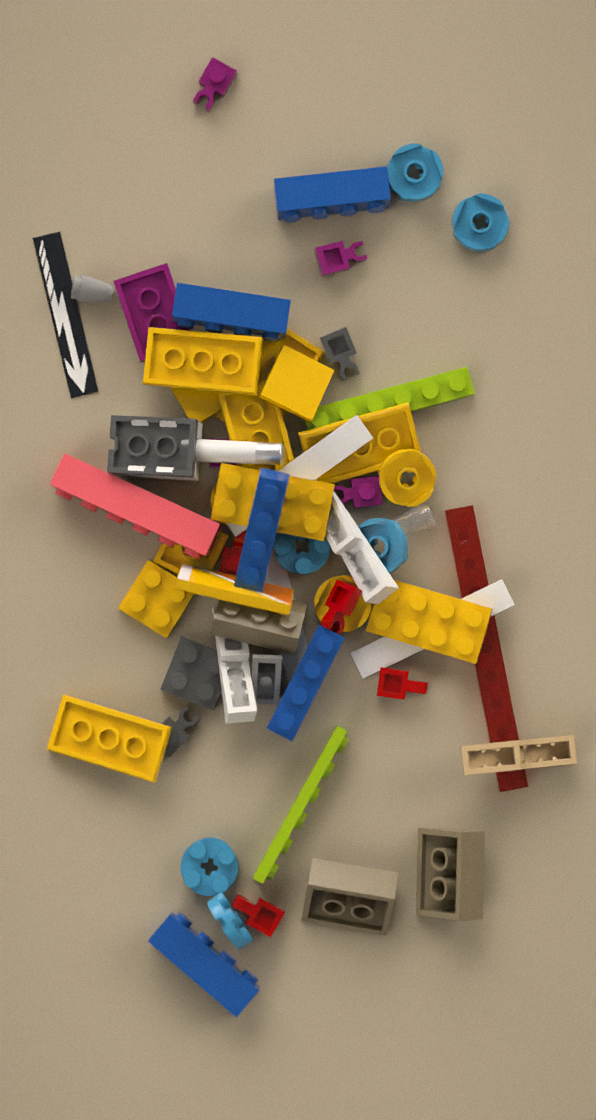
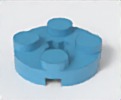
M408 144L395 151L388 164L389 187L399 199L405 202H420L432 197L440 188L443 177V164L440 157L432 149L429 150L420 144ZM415 166L416 170L421 169L423 171L419 175L418 180L408 177L407 174L410 173V167Z
M480 193L466 200L464 199L458 204L453 214V236L463 247L471 251L488 252L493 250L503 241L509 228V217L504 209V205L500 200L488 194ZM480 216H483L488 227H482L481 230L476 229V224L472 222L473 219H479Z
M373 518L360 524L358 528L373 550L374 546L377 545V539L385 543L383 554L380 551H375L389 574L398 570L407 561L408 540L397 521L386 518Z
M278 532L274 542V551L278 563L286 571L298 575L314 573L323 567L329 557L331 547L326 537L324 541ZM298 539L300 541L308 540L307 547L310 551L308 553L302 551L298 554L295 551L297 548L295 541Z
M206 837L194 842L184 852L181 860V874L184 883L195 893L203 896H215L225 892L234 883L238 874L239 864L234 850L225 841L214 837ZM208 858L214 859V865L218 866V870L212 871L211 875L206 874V870L201 868V864L207 863Z
M223 892L207 902L213 916L220 922L223 927L222 930L237 949L240 950L254 941L244 926L245 922L236 910L233 911L229 908L231 904Z

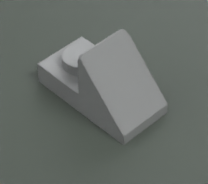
M253 654L251 659V679L256 704H279L282 655Z

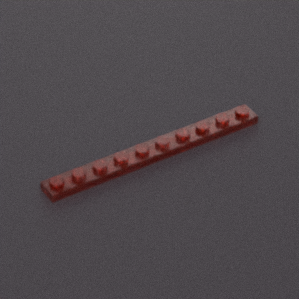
M473 505L444 511L461 599L489 586ZM493 615L488 623L477 664H474L489 743L519 740L495 615ZM525 769L495 772L499 792L528 787Z

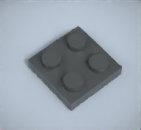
M181 636L160 690L214 710L222 691L217 650Z

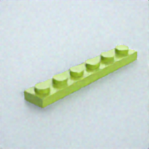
M463 367L318 406L312 421L308 422L305 420L307 430L353 418L356 415H364L407 402L410 405L411 412L470 397L475 392L468 367Z
M338 725L335 727L254 873V880L262 884L266 878L272 880L279 867L275 863L280 853L285 855L293 842V839L289 838L293 828L300 829L307 816L303 810L308 802L314 804L321 791L317 787L322 777L326 779L329 777L335 766V763L331 762L336 751L342 753L349 741V738L345 736L347 730Z

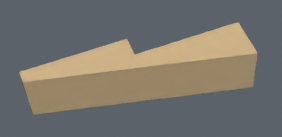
M574 735L460 746L463 775L577 764Z

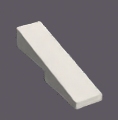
M333 492L325 537L334 554L342 556L358 589L362 590L361 594L365 602L380 604L399 587L336 493Z
M217 605L212 607L213 619ZM215 636L225 722L227 724L254 721L257 708L248 661L250 654L248 643Z

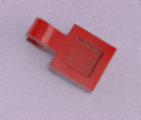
M247 530L234 537L233 548L224 546L219 572L236 576Z
M337 579L324 604L329 607V610L322 618L320 625L340 635L345 626L344 615L351 616L362 590Z
M380 667L376 696L405 700L406 691L426 694L428 682L408 680L409 671Z
M237 894L232 903L233 907L249 915L245 922L247 925L270 938L285 913L283 909L261 897L254 904L247 898Z

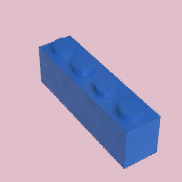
M387 166L274 179L278 220H284V222H297L304 217L325 219L331 214L352 216L357 214L358 211L367 210L369 213H380L385 211V208H390L391 195Z
M177 283L172 322H176L178 327L193 329L194 325L205 327L206 331L212 333H222V330L234 331V335H262L263 340L278 342L279 338L285 339L291 300Z
M265 468L260 470L234 583L235 587L261 593L263 591L288 485L289 474Z
M321 625L318 626L267 729L293 741L344 637Z
M171 912L149 938L148 942L237 1018L258 993L260 988L256 984L259 981L258 978L249 970L245 969L242 972L234 965L237 962L236 959L227 951L223 950L220 953L212 945L215 942L206 933L201 931L198 934L190 927L193 923L184 914L179 912L176 915L174 912Z

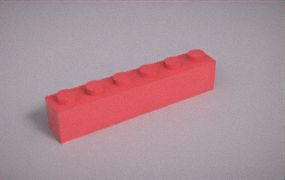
M65 453L50 482V485L57 489L56 495L69 501L73 496L82 501L80 506L95 513L98 508L108 512L106 518L122 524L123 520L134 524L132 527L134 531L148 536L149 532L160 536L159 542L171 548L178 544L185 548L183 553L198 560L201 555L209 558L223 528L217 522Z

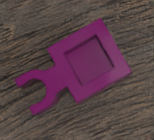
M212 57L198 81L199 85L203 86L204 89L195 95L193 103L197 105L201 98L209 99V103L205 108L206 111L210 112L214 105L213 98L215 94L221 97L225 96L237 75V70Z
M343 241L316 247L314 253L321 277L349 270V261L358 263L368 259L367 255L357 256L354 252L355 248L364 245L363 241L355 242L346 249Z
M379 476L351 479L352 488L334 486V491H341L344 494V498L340 500L343 505L353 500L354 509L383 505Z

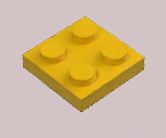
M147 560L118 609L165 638H168L195 594L176 590L177 577Z

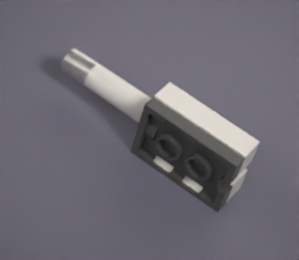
M111 415L110 439L115 441L114 450L109 449L107 473L116 477L199 481L200 462L282 465L285 450L283 443L202 439L203 424L197 419Z

